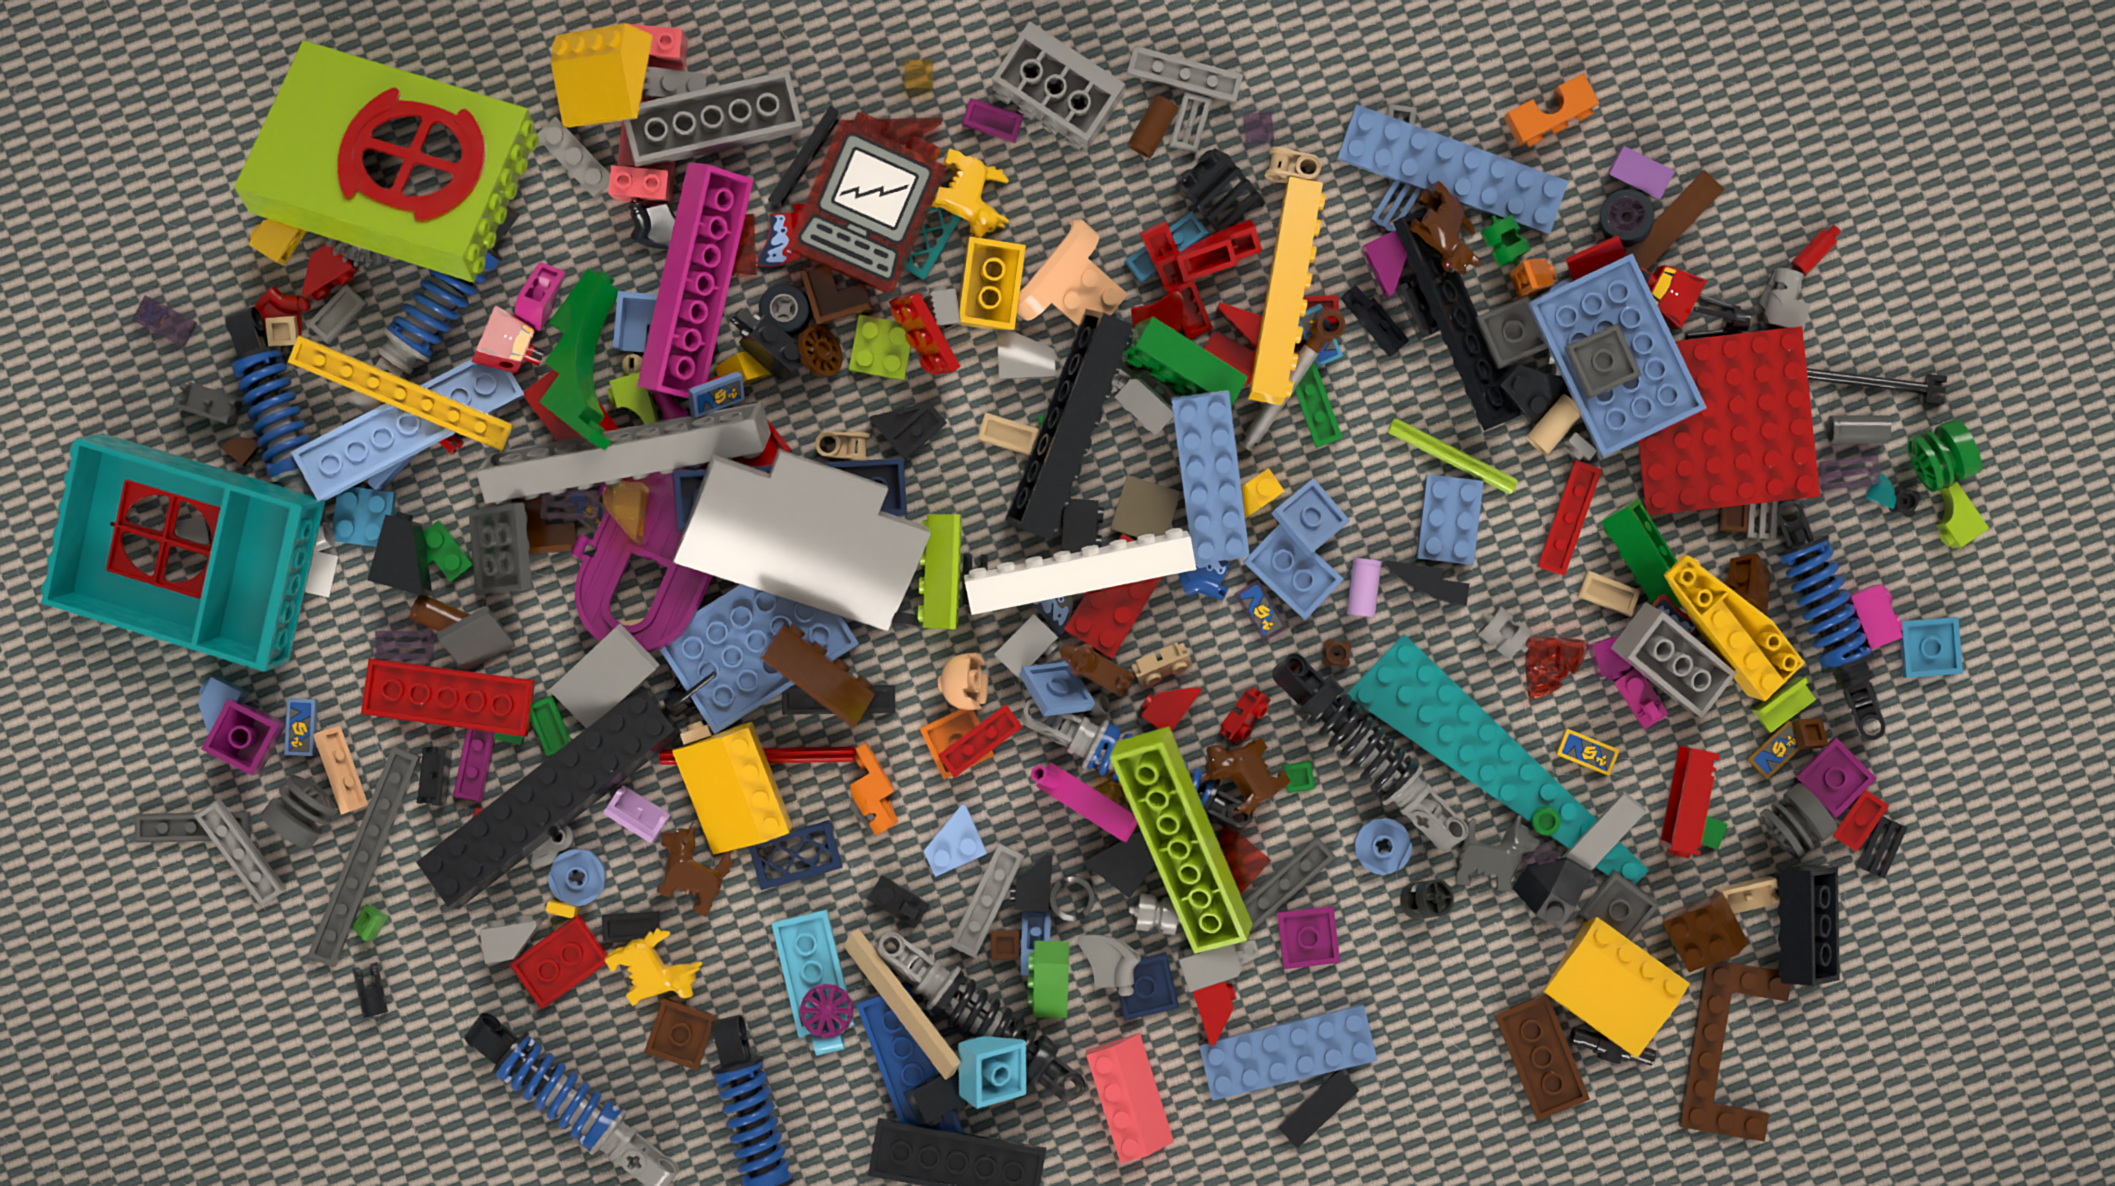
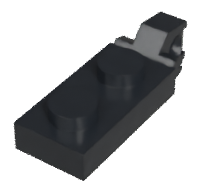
M1354 285L1340 297L1347 309L1351 310L1361 326L1370 333L1378 346L1389 357L1410 341L1374 297L1371 300L1367 298L1357 285Z

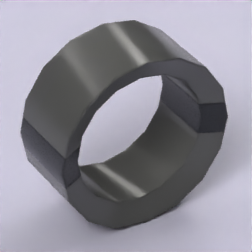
M1070 874L1062 876L1051 888V908L1063 920L1072 922L1082 920L1089 915L1094 907L1095 895L1093 887L1088 880L1079 875ZM1065 883H1080L1088 891V903L1082 911L1074 914L1066 913L1057 905L1055 899L1056 892Z

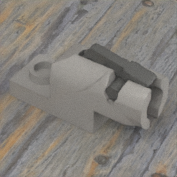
M1777 268L1772 272L1759 300V306L1764 310V326L1773 329L1802 326L1804 332L1811 304L1797 301V299L1801 298L1802 273L1787 268Z

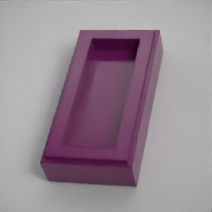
M970 98L962 126L1016 143L1024 115Z

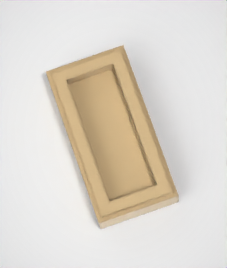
M985 412L977 440L1029 456L1039 429Z
M1587 570L1577 597L1631 617L1641 590Z

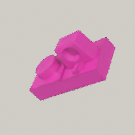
M1633 668L1623 674L1622 677L1613 681L1643 729L1650 727L1669 714L1646 677L1637 669Z

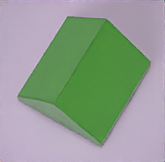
M367 903L352 928L362 940H375L389 916Z

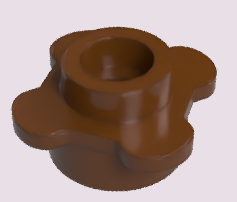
M1332 639L1324 642L1325 656L1322 658V663L1326 667L1339 665L1341 668H1347L1350 665V660L1348 659L1349 650H1351L1350 642L1346 640L1334 642ZM1338 651L1339 656H1335L1334 652Z

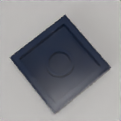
M1162 952L1141 957V961L1135 966L1133 972L1134 984L1132 987L1134 993L1129 996H1120L1118 993L1124 1021L1179 1008L1167 953Z

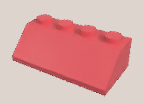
M1140 1033L1087 1049L1086 1056L1120 1164L1149 1156L1173 1143L1174 1139Z

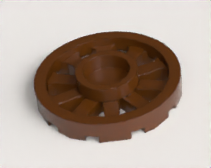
M818 325L805 329L799 335V342L797 343L798 352L802 357L800 359L805 368H809L810 373L821 378H827L836 374L842 366L843 357L841 347L835 336L828 329Z

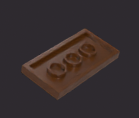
M1546 993L1493 1013L1537 1121L1590 1100L1554 1008Z

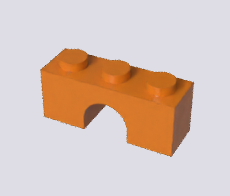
M1584 73L1559 85L1553 91L1559 102L1557 113H1543L1537 107L1534 99L1509 111L1504 116L1519 147L1526 143L1528 147H1531L1544 140L1542 135L1552 130L1554 134H1557L1569 127L1567 122L1575 118L1582 121L1594 114L1593 109L1599 104V101Z

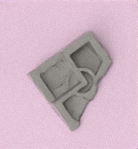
M997 329L999 380L1056 378L1055 350L1012 330Z

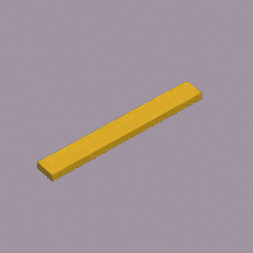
M303 336L297 337L288 363L500 451H504L514 424Z

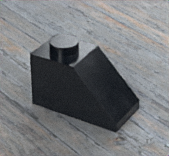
M1047 852L1017 878L1016 885H1011L1009 902H1015L1014 910L1049 912L1053 853Z

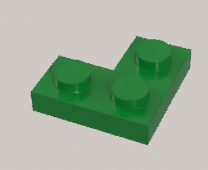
M436 521L424 531L428 566L435 562L450 582H454L473 567L472 560L442 521Z

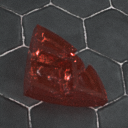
M1529 637L1526 641L1528 650L1525 653L1528 696L1530 698L1544 696L1562 687V683L1559 681L1566 678L1569 672L1575 674L1582 664L1588 642L1572 638Z
M1222 827L1217 841L1241 894L1268 865L1271 859L1241 833Z

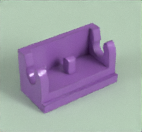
M1620 146L1609 168V175L1658 199H1661L1675 172L1626 146Z

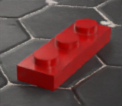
M1004 705L937 756L955 778L1023 726L1009 707Z

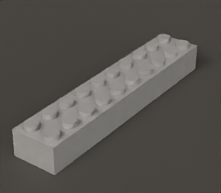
M763 402L713 411L697 418L691 415L606 431L603 435L612 442L605 451L585 437L580 436L490 453L476 473L485 503L495 502L496 505H502L511 502L513 498L523 497L524 500H529L545 492L556 495L567 491V488L578 487V489L582 490L594 486L595 483L604 481L605 484H614L620 482L625 477L632 476L633 479H641L649 476L652 472L658 471L661 474H668L684 466H688L689 469H695L704 466L706 462H710L712 455L730 461L733 457L738 456L753 458L763 452L771 433Z

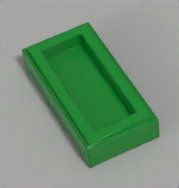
M554 695L532 703L530 718L545 756L549 758L572 739Z

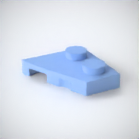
M962 804L924 850L935 877L987 854L966 804Z

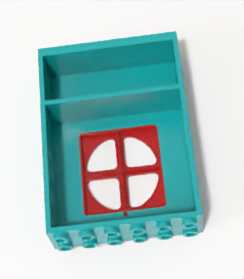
M104 433L75 438V442L70 448V467L64 477V484L66 485L64 495L58 505L60 515L58 524L53 530V548L47 559V577L41 587V593L43 594L41 604L264 672L288 663L325 501H318L315 496ZM166 495L169 498L168 510L162 531L130 522L127 519L129 509L136 502L148 496ZM182 501H186L194 506L207 521L212 533L210 545L185 539L175 534L177 517ZM125 532L152 539L159 543V552L152 576L142 572L128 557L122 542ZM173 546L204 555L207 558L206 567L202 572L189 580L169 582L165 578L169 554Z

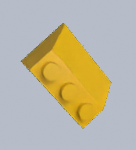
M969 237L967 239L958 299L961 323L957 325L983 329L1015 330L1026 245Z

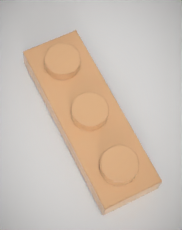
M341 726L313 734L341 815L368 806Z

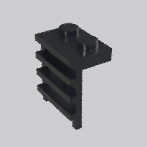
M1214 148L1213 150L1206 151L1199 158V163L1192 169L1183 172L1174 188L1180 195L1190 199L1217 233L1227 229L1253 203L1257 202L1262 207L1266 202L1251 185L1252 183L1249 179H1246L1242 174L1241 169L1231 160L1232 158L1228 154ZM1237 177L1240 182L1207 211L1204 206ZM1247 189L1250 194L1217 223L1214 218Z

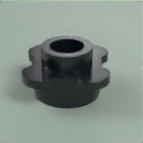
M1902 485L1894 487L1896 503L1893 509H1888L1891 512L1898 511L1903 513L1905 517H1912L1921 498L1918 491L1906 490ZM1902 499H1906V504L1902 503Z

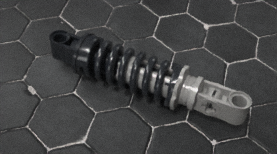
M1298 653L1289 654L1273 668L1272 677L1275 683L1282 687L1298 704L1294 714L1301 717L1304 721L1311 715L1307 720V725L1310 727L1321 720L1324 725L1317 731V735L1321 738L1330 731L1335 734L1328 742V746L1333 749L1339 744L1343 748L1338 754L1339 758L1345 759L1349 755L1353 759L1349 764V768L1356 770L1360 766L1364 770L1360 774V779L1366 781L1371 777L1375 781L1370 787L1373 792L1382 788L1376 795L1381 799L1383 805L1391 802L1396 803L1400 807L1399 811L1403 815L1406 814L1413 824L1440 850H1449L1467 837L1468 827L1466 823L1447 806L1446 802L1432 790L1428 783L1425 784L1420 780L1419 775L1423 767L1418 765L1409 755L1404 759L1405 751L1402 748L1393 749L1394 740L1391 737L1382 738L1384 731L1381 726L1371 728L1373 719L1370 715L1360 717L1362 707L1359 704L1350 706L1352 698L1349 694L1340 695L1345 690L1335 680L1333 675L1324 680L1306 659Z
M895 932L884 934L877 942L875 950L886 965L894 970L904 981L912 984L915 987L914 992L916 994H922V996L928 999L925 1010L930 1011L938 1018L947 1013L950 1016L947 1021L948 1026L954 1027L957 1023L962 1025L959 1031L961 1036L965 1037L971 1032L974 1034L972 1039L988 1036L1024 1040L1026 1042L1027 1089L1036 1082H1039L1064 1102L1073 1101L1084 1093L1086 1082L1083 1076L1056 1056L1061 1045L1055 1043L1046 1035H1041L1035 1039L1037 1030L1034 1026H1028L1023 1029L1025 1020L1020 1016L1011 1020L1013 1011L1010 1007H1005L999 1011L1000 1000L992 998L987 1001L988 990L980 989L975 992L976 981L973 979L968 980L959 966L952 971L946 970L945 967H942L941 961H932L922 950L913 946ZM886 941L892 942L896 947V953H887L884 950L883 943ZM913 961H915V964L910 969V965L913 963ZM1066 1080H1070L1075 1084L1076 1091L1074 1094L1066 1091L1064 1086Z

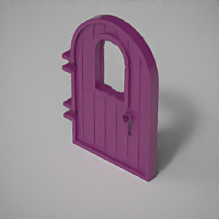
M679 467V468H677L676 471H688V470ZM660 471L652 472L649 476L641 479H633L632 476L622 478L620 482L615 483L624 487L621 496L611 492L614 484L602 482L598 493L609 498V504L593 540L579 534L570 554L574 558L583 561L575 582V603L578 615L586 629L601 642L615 627L621 624L648 653L669 646L688 629L713 576L673 562L684 531L676 532L672 473L661 474ZM587 545L597 549L593 558L583 554ZM632 554L644 557L646 560H655L656 564L667 567L668 569L646 617L635 625H623L618 620L616 621L610 611L611 601Z

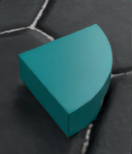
M1878 472L1865 497L1872 502L1893 509L1896 503L1893 484L1884 474Z

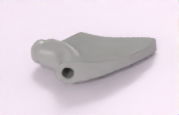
M1092 934L1079 936L1077 942L1091 964L1095 987H1118L1120 996L1132 995L1134 993L1132 987L1134 984V968L1141 961L1137 952L1126 943L1113 937Z

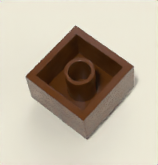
M1723 892L1677 908L1663 921L1688 972L1738 956L1749 943Z

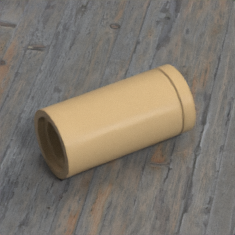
M1562 394L1526 436L1527 441L1544 455H1548L1581 417L1574 400Z

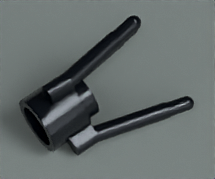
M1700 294L1699 299L1724 308L1726 311L1697 306L1693 307V311L1723 318L1722 324L1727 329L1686 333L1685 337H1714L1737 334L1738 332L1746 333L1751 322V312L1741 309V306L1732 305Z
M712 672L688 691L684 688L681 689L683 685L679 680L674 687L668 690L669 696L663 699L670 713L675 717L680 716L682 713L687 716L698 709L695 703L690 705L693 702L691 696L714 679L717 673Z

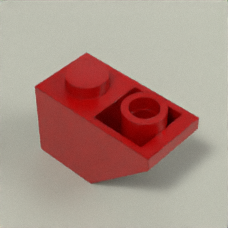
M325 244L310 254L302 294L304 298L311 301L323 300L331 294L330 290L335 286H344L353 281L355 278L354 274L360 270L357 266L354 267L353 260L351 259L343 263V255L334 256L332 253L334 247H327Z

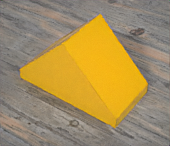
M746 351L737 353L714 367L717 376L721 377L738 371L743 375V386L772 375Z

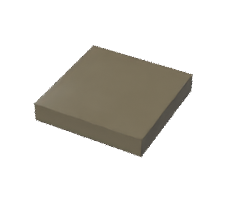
M1127 475L1110 529L1134 537L1145 534H1154V537L1166 535L1165 532L1170 529L1181 492Z

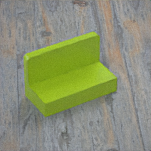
M1795 677L1773 693L1766 701H1762L1751 709L1768 733L1773 732L1816 700L1806 686L1808 680L1805 677Z

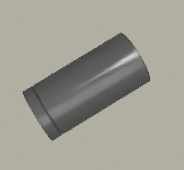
M1831 415L1827 421V439L1830 444H1887L1891 438L1892 427L1888 415Z

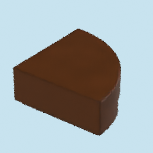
M246 437L231 439L220 447L242 466H245L260 449L258 448L257 440Z

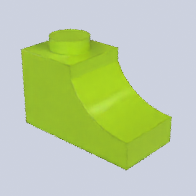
M640 372L609 381L611 388L607 389L612 405L616 404V407L620 410H633L640 416L644 424L659 422L651 390L637 386Z
M1953 482L1950 486H1943L1939 490L1944 500V515L1942 521L1936 526L1940 530L1939 537L1946 546L1962 548L1989 529L1958 482Z

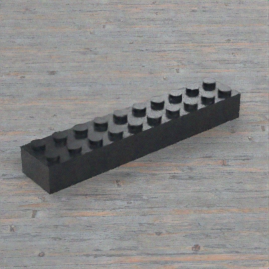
M641 686L416 861V863L447 907L460 909L545 843L551 836L559 832L560 829L568 825L660 753V751L678 739L682 732L651 690Z

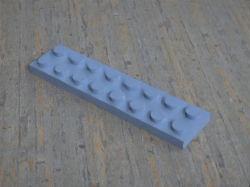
M1356 105L1336 159L1386 178L1397 180L1400 183L1411 185V187L1422 189V191L1428 188L1433 192L1432 184L1440 181L1448 189L1449 193L1458 199L1461 205L1492 216L1495 215L1500 219L1513 215L1519 226L1547 236L1551 233L1568 181L1360 105Z

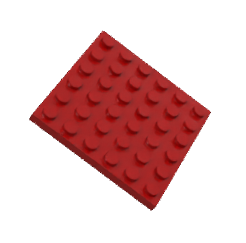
M1803 327L1675 341L1707 408L1638 440L1644 504L1649 515L1820 497Z

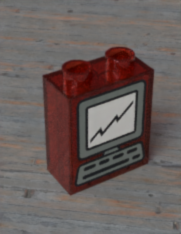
M857 112L853 123L841 119L786 250L888 295H892L947 166L937 162L941 148L910 135L906 146L903 147L884 138L889 125L870 115Z

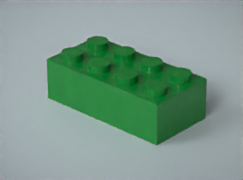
M1154 317L1136 323L1132 330V341L1128 347H1125L1123 352L1127 356V362L1141 368L1143 366L1151 371V377L1160 382L1167 381L1174 386L1173 390L1182 396L1229 390L1231 406L1233 405L1248 376Z

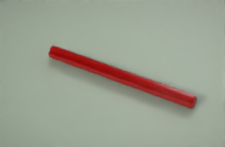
M853 746L763 748L768 763L856 761L854 757L856 750ZM663 749L660 751L659 761L661 765H677L672 752L674 749Z

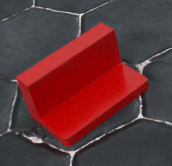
M1213 331L1204 349L1248 376L1244 384L1247 387L1252 378L1256 353L1221 333Z

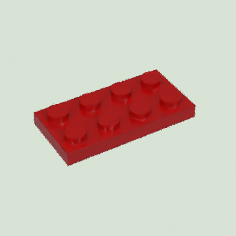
M1122 534L1119 540H1126V542L1135 541L1125 534ZM1163 576L1087 591L1064 631L1080 639L1085 644L1092 645L1093 649L1112 660Z

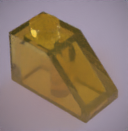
M642 482L608 484V489H605L603 492V505L606 506V510L637 544H644L649 488Z

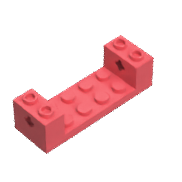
M629 24L653 35L647 67L685 71L688 37L682 29ZM642 91L640 103L659 98L644 97V91ZM622 120L618 165H611L608 194L616 201L630 202L633 200L636 202L638 198L643 201V204L668 201L669 205L672 206L676 161L646 168H635Z

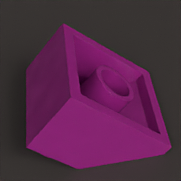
M228 698L201 750L252 776L260 774L286 726V722L260 709Z

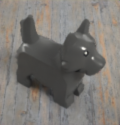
M1518 815L1513 825L1505 832L1500 845L1478 843L1475 837L1476 819L1472 818L1467 825L1468 835L1462 840L1463 845L1458 856L1459 869L1456 871L1455 884L1470 886L1471 880L1469 875L1476 871L1477 874L1483 873L1484 877H1496L1497 890L1511 892V880L1521 862L1522 855L1527 852L1536 851L1540 840L1533 837L1529 828L1521 824V815Z

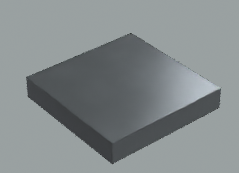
M1529 295L1475 318L1497 370L1548 348L1527 304L1531 302Z
M1618 323L1564 347L1587 399L1641 376V372Z
M487 606L436 633L438 640L464 671H469L515 646L513 638Z
M1613 869L1582 907L1579 914L1587 921L1598 917L1631 941L1658 909L1660 903Z

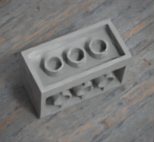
M1030 21L992 77L993 90L996 91L995 96L1006 104H1009L1010 101L1020 107L1018 111L1031 120L1036 117L1043 122L1042 127L1053 135H1056L1057 132L1067 138L1065 142L1078 151L1081 148L1088 151L1125 92V83ZM1034 73L1037 75L1036 78H1027L1028 74ZM1059 89L1060 93L1051 94L1050 90ZM1082 104L1084 109L1076 110L1074 105Z

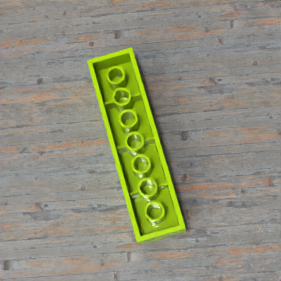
M1170 727L1117 741L1109 756L1194 954L1247 941L1253 923Z

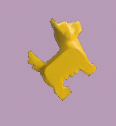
M949 148L944 156L941 170L951 169L955 177L952 179L953 182L949 183L950 188H938L937 193L934 194L931 206L935 208L941 207L970 222V233L976 238H982L986 232H993L996 227L1004 229L1005 225L1003 223L1008 224L1009 220L981 199L985 180L1006 184L1009 182V179L1003 174V169L996 170L995 166L986 167L976 157L964 156L961 152Z
M656 928L654 933L650 931L644 938L632 940L625 947L616 948L609 952L605 958V962L611 972L615 971L619 964L629 966L627 971L630 972L629 978L633 979L631 983L634 985L630 987V991L626 996L632 1006L639 1003L641 999L668 991H675L681 998L693 996L692 985L696 981L695 972L700 970L699 966L702 965V962L666 966L654 948L658 942L670 935V931H661L659 928Z

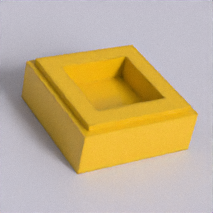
M557 899L548 901L546 907L547 913L568 918L577 916L580 910V906H573Z

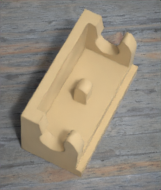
M1770 876L1714 889L1715 894L1723 892L1734 914L1780 903V897L1777 896L1775 888L1778 887L1777 879Z

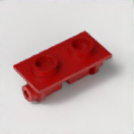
M1253 686L1250 690L1246 689L1235 704L1243 712L1241 715H1238L1231 710L1220 726L1222 728L1219 732L1236 745H1239L1241 741L1244 742L1252 733V726L1258 718L1261 719L1269 709L1268 704L1271 700Z

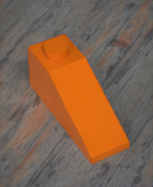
M1546 258L1525 260L1509 272L1518 299L1550 289L1555 285L1553 280H1556V273L1551 263L1548 264Z

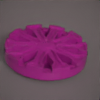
M822 984L812 988L803 997L800 1005V1017L803 1025L811 1034L820 1038H832L842 1034L851 1024L854 1014L853 1003L849 995L839 986L832 984ZM830 989L828 999L826 1000L824 990ZM815 992H818L821 1002L813 997ZM837 992L841 993V997L833 1002L835 994ZM807 1002H811L816 1008H806L805 1006ZM843 1002L848 1003L847 1008H838ZM806 1014H816L809 1020L805 1018ZM838 1014H847L848 1017L846 1020H843ZM820 1020L817 1029L814 1030L812 1024ZM834 1020L840 1024V1029L836 1030L834 1028ZM825 1023L828 1024V1033H823Z

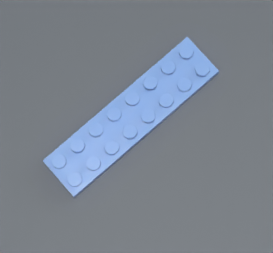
M472 359L420 385L490 415L525 397L512 372L471 362ZM385 403L291 451V454L318 501H325L456 432Z

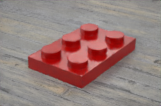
M919 292L900 295L889 301L892 307V316L898 323H901L906 332L905 338L907 342L916 349L920 357L919 363L926 372H929L930 375L952 373L961 367Z

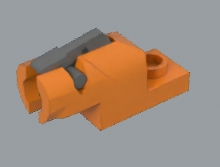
M866 742L855 748L858 754L854 757L862 770L867 768L869 774L850 784L853 799L849 807L866 828L876 836L898 823L899 820L895 815L890 799L887 801L885 798L893 793L895 788Z

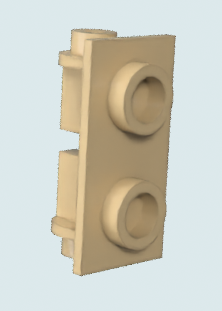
M1176 642L1159 650L1162 657L1160 661H1157L1154 653L1137 659L1132 668L1140 686L1155 685L1163 677L1170 674H1180L1186 671L1188 666L1193 665L1184 643L1178 645Z

